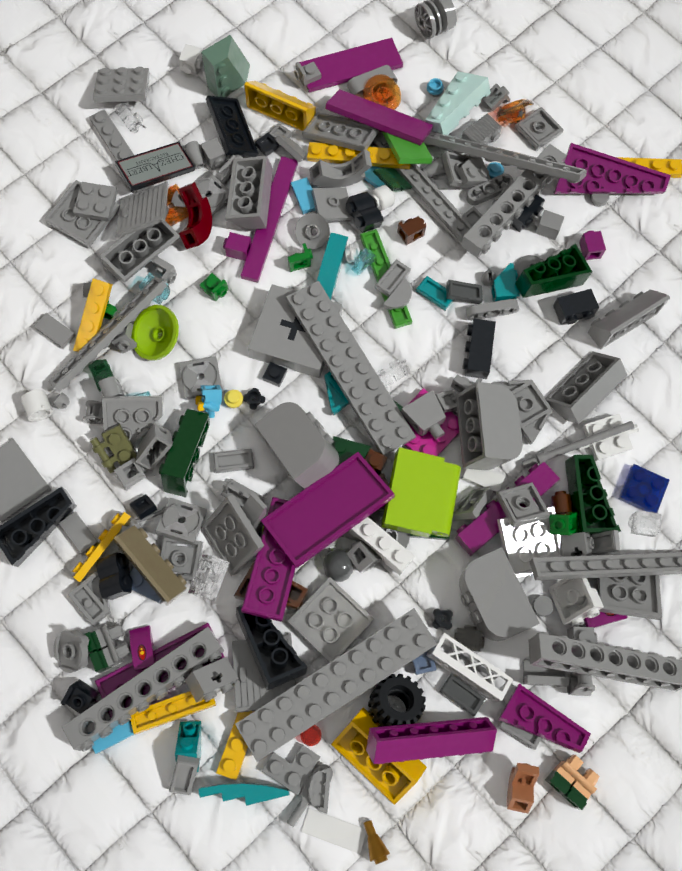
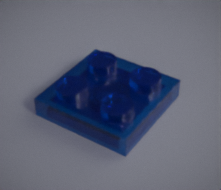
M633 464L618 499L652 515H656L670 480Z

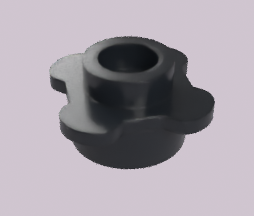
M253 388L243 396V401L249 404L250 409L255 410L259 404L265 402V397L261 396L257 388Z
M435 609L433 611V627L435 629L441 627L450 630L452 628L453 612L451 610Z

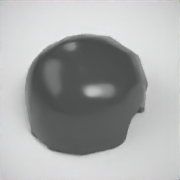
M334 549L325 555L323 561L325 575L328 578L331 577L335 582L349 579L353 572V562L345 550Z

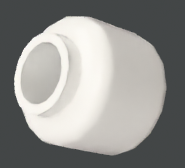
M381 185L370 192L375 206L380 211L391 207L395 202V192L387 185Z

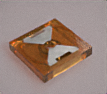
M177 184L168 188L167 206L170 204L174 205L172 208L166 207L165 221L170 226L189 217L185 203H182L179 197L181 199L182 197L178 191L179 187Z

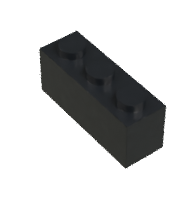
M474 318L472 325L468 324L467 335L470 337L469 341H466L464 352H467V358H464L462 369H465V376L487 379L491 366L495 321Z

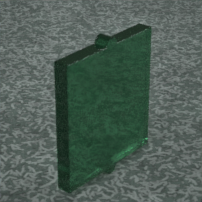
M383 167L373 171L391 191H403L412 188L394 168Z

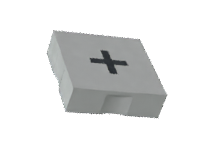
M272 284L248 347L249 358L266 363L272 362L277 365L286 366L296 372L320 378L325 363L286 301V296L296 291ZM332 302L341 316L342 304Z

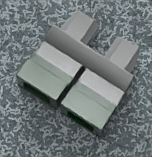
M119 624L111 627L105 625L101 629L83 634L89 639L88 652L91 653L89 656L95 672L102 673L123 662L122 659L131 654L127 642L119 646L116 644L115 639L124 636L123 629Z

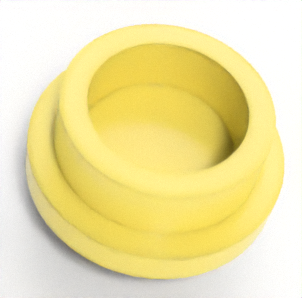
M238 390L228 391L224 396L225 404L230 408H238L243 403L242 393Z

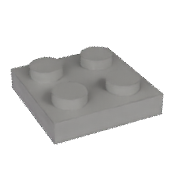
M82 182L73 209L74 216L110 221L118 193L117 187Z

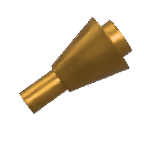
M372 820L364 822L363 824L368 835L370 862L374 861L377 865L388 860L387 855L390 852L379 835L376 834Z

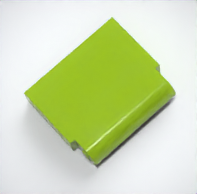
M399 447L395 452L389 488L395 494V498L385 504L381 527L426 538L430 535L449 537L461 467L444 462L445 458Z

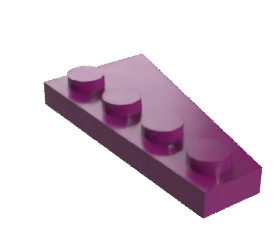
M521 684L516 686L498 719L578 753L583 751L591 735L587 730Z

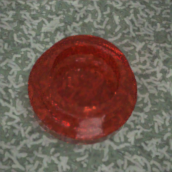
M313 725L300 734L302 742L307 746L318 744L321 740V730L319 727Z

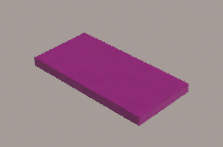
M357 452L334 468L332 472L317 480L267 515L261 522L297 569L395 498V494L361 454Z

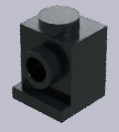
M79 679L69 686L61 704L68 705L81 714L98 702L97 698L100 692Z

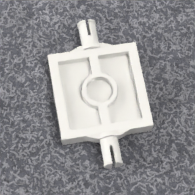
M619 413L584 424L583 429L586 437L624 423ZM635 424L633 430L630 429L581 447L578 451L589 448L593 452L596 461L630 451L634 448L629 434L639 432L638 425Z

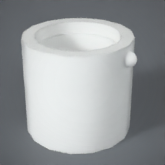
M32 390L21 397V402L29 421H41L52 415L53 410L44 390Z

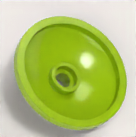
M152 305L144 309L136 318L132 329L131 338L137 343V347L134 348L136 353L140 357L151 361L160 360L167 356L174 348L178 339V320L172 310L162 305Z

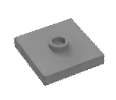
M346 187L312 189V197L317 214L323 216L327 222L352 221L353 217L346 210V202L349 198Z

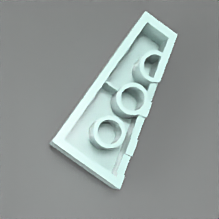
M458 71L426 119L427 123L433 125L432 132L448 135L459 125V121L462 118H466L470 114L469 111L474 106L477 107L484 96L487 97L491 93L488 77Z

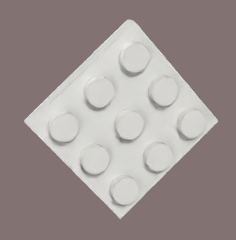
M554 506L547 507L550 515L556 514ZM507 517L497 519L503 550L517 578L533 574L529 562L532 558L563 557L561 536L550 534L549 518L512 528Z

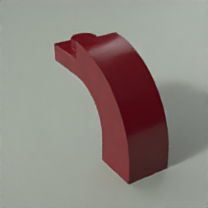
M195 182L178 189L189 215L187 227L179 232L186 250L204 243L212 229V212L207 196L202 198Z

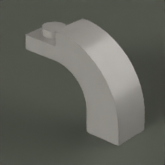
M364 149L352 160L342 164H330L319 160L309 169L311 184L323 188H340L360 182L366 178L365 172L372 167L370 152Z

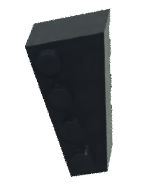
M63 487L58 488L0 525V548L12 566L19 567L59 523L75 509L77 505L66 489Z
M243 605L236 607L237 620L267 691L306 674L307 665L297 656L296 651L287 643L282 633L273 625L271 619L242 613Z

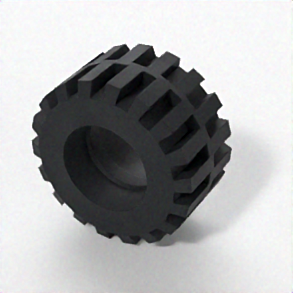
M391 674L378 683L369 697L368 707H371L369 714L374 716L373 722H378L380 724L378 727L416 724L422 717L426 707L424 705L426 698L422 696L424 691L422 688L419 689L417 687L418 683L416 681L414 683L411 681V677L407 676L404 678L403 674H398L396 677L395 674ZM387 696L400 698L405 704L406 712L394 710L390 706Z

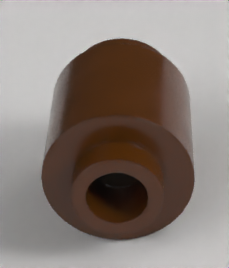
M566 491L555 492V495L551 496L552 506H554L556 514L573 512L571 495L567 494Z

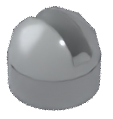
M493 271L484 272L481 282L485 286H492L496 279V274Z
M62 392L53 402V405L60 409L66 408L70 402L68 396Z

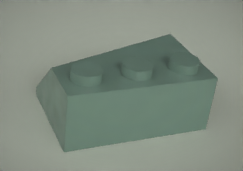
M231 35L201 52L207 87L215 96L227 97L247 82L250 64Z

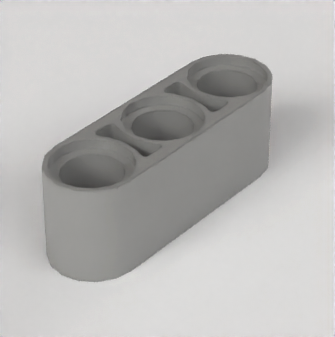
M385 65L351 78L347 83V87L351 94L365 99L394 87L398 80L391 67ZM381 84L380 86L382 87H379L378 90L375 89L376 85Z

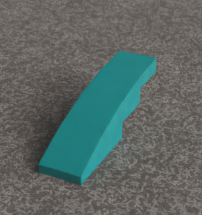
M335 233L330 234L317 281L320 282L330 300L336 286L348 241L347 236Z
M226 783L198 789L200 798L221 793L223 802L245 797L246 806L290 795L289 789L255 783Z

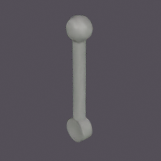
M163 507L162 510L148 515L142 520L133 518L130 520V523L138 524L142 521L163 514L166 507Z

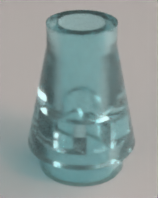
M365 247L363 250H360L351 269L360 275L375 261L376 255Z

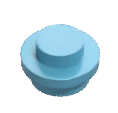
M433 78L428 82L427 91L430 94L439 95L443 92L444 86L440 79Z
M492 162L487 166L491 179L504 173V167L498 162Z

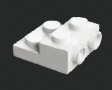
M587 578L562 579L549 587L563 625L581 626L585 623L583 619L598 616L600 614L599 610L604 608L597 590L590 587Z

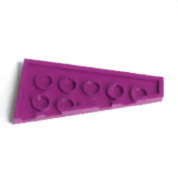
M571 143L564 163L586 169V177L578 183H570L567 179L559 178L554 194H663L666 192L671 175Z

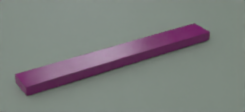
M281 156L271 185L267 227L256 229L241 273V279L259 283L291 187V182L298 166V161L295 159Z

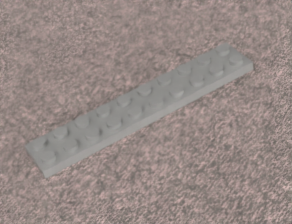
M316 281L286 296V301L380 454L385 456L416 438L414 432L320 282Z
M413 608L235 725L258 762L436 646L437 643L415 608Z

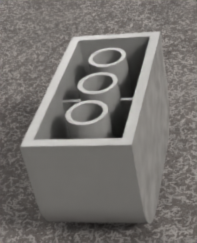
M476 382L456 395L463 468L491 470L520 455L523 443L518 403L514 394L507 387Z
M286 402L278 405L255 424L293 480L304 489L332 472L339 465L338 452L332 445L334 440L325 432L322 424L310 411L306 413L296 403Z
M502 547L476 558L464 569L459 579V587L462 593L461 600L464 606H468L471 614L469 616L473 625H477L480 632L486 638L493 641H503L540 624Z

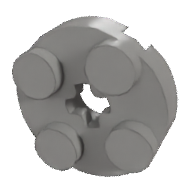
M75 629L62 631L61 635L56 637L54 641V656L56 660H60L62 665L59 667L63 671L72 673L87 667L89 639L86 635H82Z

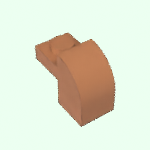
M517 763L516 767H512L507 791L508 810L529 813L534 803V785L539 777V767L531 766L528 763Z

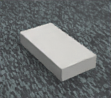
M466 469L462 479L481 488L490 487L493 493L496 494L501 489L505 475L493 470Z

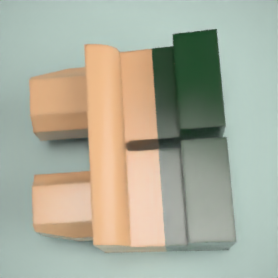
M572 754L566 761H560L545 781L562 794L576 809L583 810L587 804L586 801L597 790L594 786L600 776L590 768L582 776L577 770L584 762L578 756Z

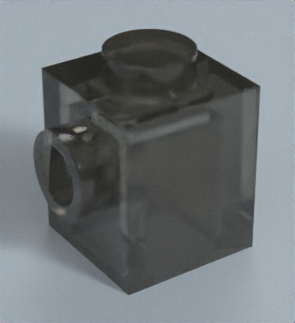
M465 625L464 628H456L454 630V639L474 653H479L480 649L484 648L485 637L482 636V631L476 630L477 627Z

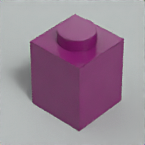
M587 231L583 233L579 244L585 260L601 259L606 251L601 231Z
M230 232L228 239L225 238L223 243L226 256L246 261L252 244L251 237Z

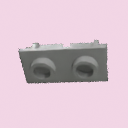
M230 478L229 482L226 481L224 483V490L220 495L225 498L234 495L237 502L243 507L250 494L254 491ZM254 492L262 501L264 497Z

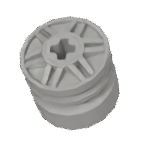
M425 0L415 6L414 13L417 26L422 35L427 39H431L441 32H446L456 26L457 16L452 0Z

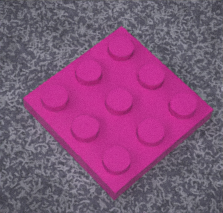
M423 388L411 402L425 395L428 391ZM451 411L444 413L446 418L440 427L445 434L436 440L430 432L420 436L410 426L416 438L404 446L409 450L439 456L459 434L458 417Z

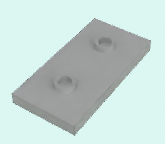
M317 112L302 132L303 138L362 152L364 149H368L379 130L355 120Z

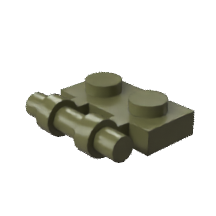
M120 424L102 432L103 441L99 442L97 437L89 440L93 446L94 453L99 455L102 460L101 464L104 468L108 469L109 473L114 472L116 469L113 464L116 461L121 466L133 458L136 460L137 451ZM108 446H109L110 450L112 451V453L114 454V455H112V456H110V457L107 455L106 451L104 450V448H106V447H108Z

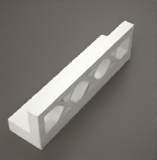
M446 633L441 634L437 645L429 649L426 655L494 702L503 700L513 681L511 677ZM445 640L451 643L453 653L446 654L440 650ZM458 654H467L470 665L464 666L461 664ZM482 664L485 666L488 676L480 677L477 674L476 665ZM499 676L505 680L501 690L495 687L493 677Z

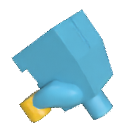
M201 385L203 397H195L197 410L203 411L205 409L207 414H209V418H214L215 412L219 411L222 402V389L220 385Z

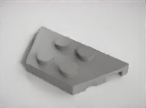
M533 380L508 381L507 383L492 382L491 384L507 387L516 397L521 432L530 445L533 444L553 409Z

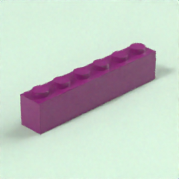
M543 462L540 465L536 463L528 470L530 474L526 477L522 475L514 484L520 486L533 482L539 495L542 496L560 478ZM495 499L486 506L487 510L484 513L480 512L477 518L471 519L473 521L468 526L464 524L456 531L458 533L455 538L456 541L470 557L500 532L497 519L507 517L499 501L496 502ZM523 503L519 504L521 507H526Z
M488 717L369 728L366 751L373 764L492 752L497 729Z

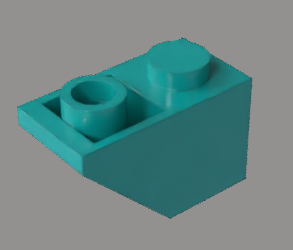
M509 263L494 280L491 287L493 302L517 299L520 296V292L515 284L518 273L517 270H514L513 263Z
M201 721L180 722L175 749V761H177L178 755L201 758Z

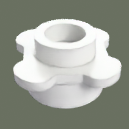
M349 244L350 248L345 249L348 263L354 262L356 265V259H359L358 250L353 248L352 244Z

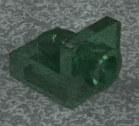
M99 359L88 365L99 392L101 389L98 382L107 377L114 376L106 359Z

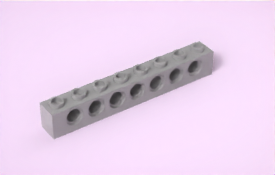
M549 144L537 158L565 164L564 161L567 155ZM525 170L463 236L461 246L477 258L482 253L486 254L491 247L490 244L493 241L497 242L502 235L501 232L504 229L508 230L513 223L512 220L514 218L518 219L524 211L523 208L525 206L529 207L534 200V196L536 194L539 196L545 188L544 185L546 183L550 184L554 178L548 174H535L532 170Z
M209 627L205 628L62 726L72 748L83 752L94 746V742L97 739L109 736L113 732V728L119 724L121 726L129 722L133 714L145 711L149 708V703L155 699H162L168 694L167 691L174 686L179 687L185 683V678L193 671L202 668L208 662L213 663L222 656L221 653L224 652V649ZM200 648H204L205 652L203 656L196 658V651ZM186 660V667L183 670H178L179 662ZM167 672L169 675L167 681L161 683L160 676ZM150 685L149 693L142 695L143 687ZM131 697V705L128 708H124V701ZM112 710L113 717L106 721V713ZM94 723L93 732L88 734V725Z
M538 632L528 640L530 665L671 691L682 689V660H678L673 656L663 657L657 653L647 654L642 653L640 650H626L621 646H605L604 643H590L585 639L574 640L564 635L553 636L549 635L548 632Z

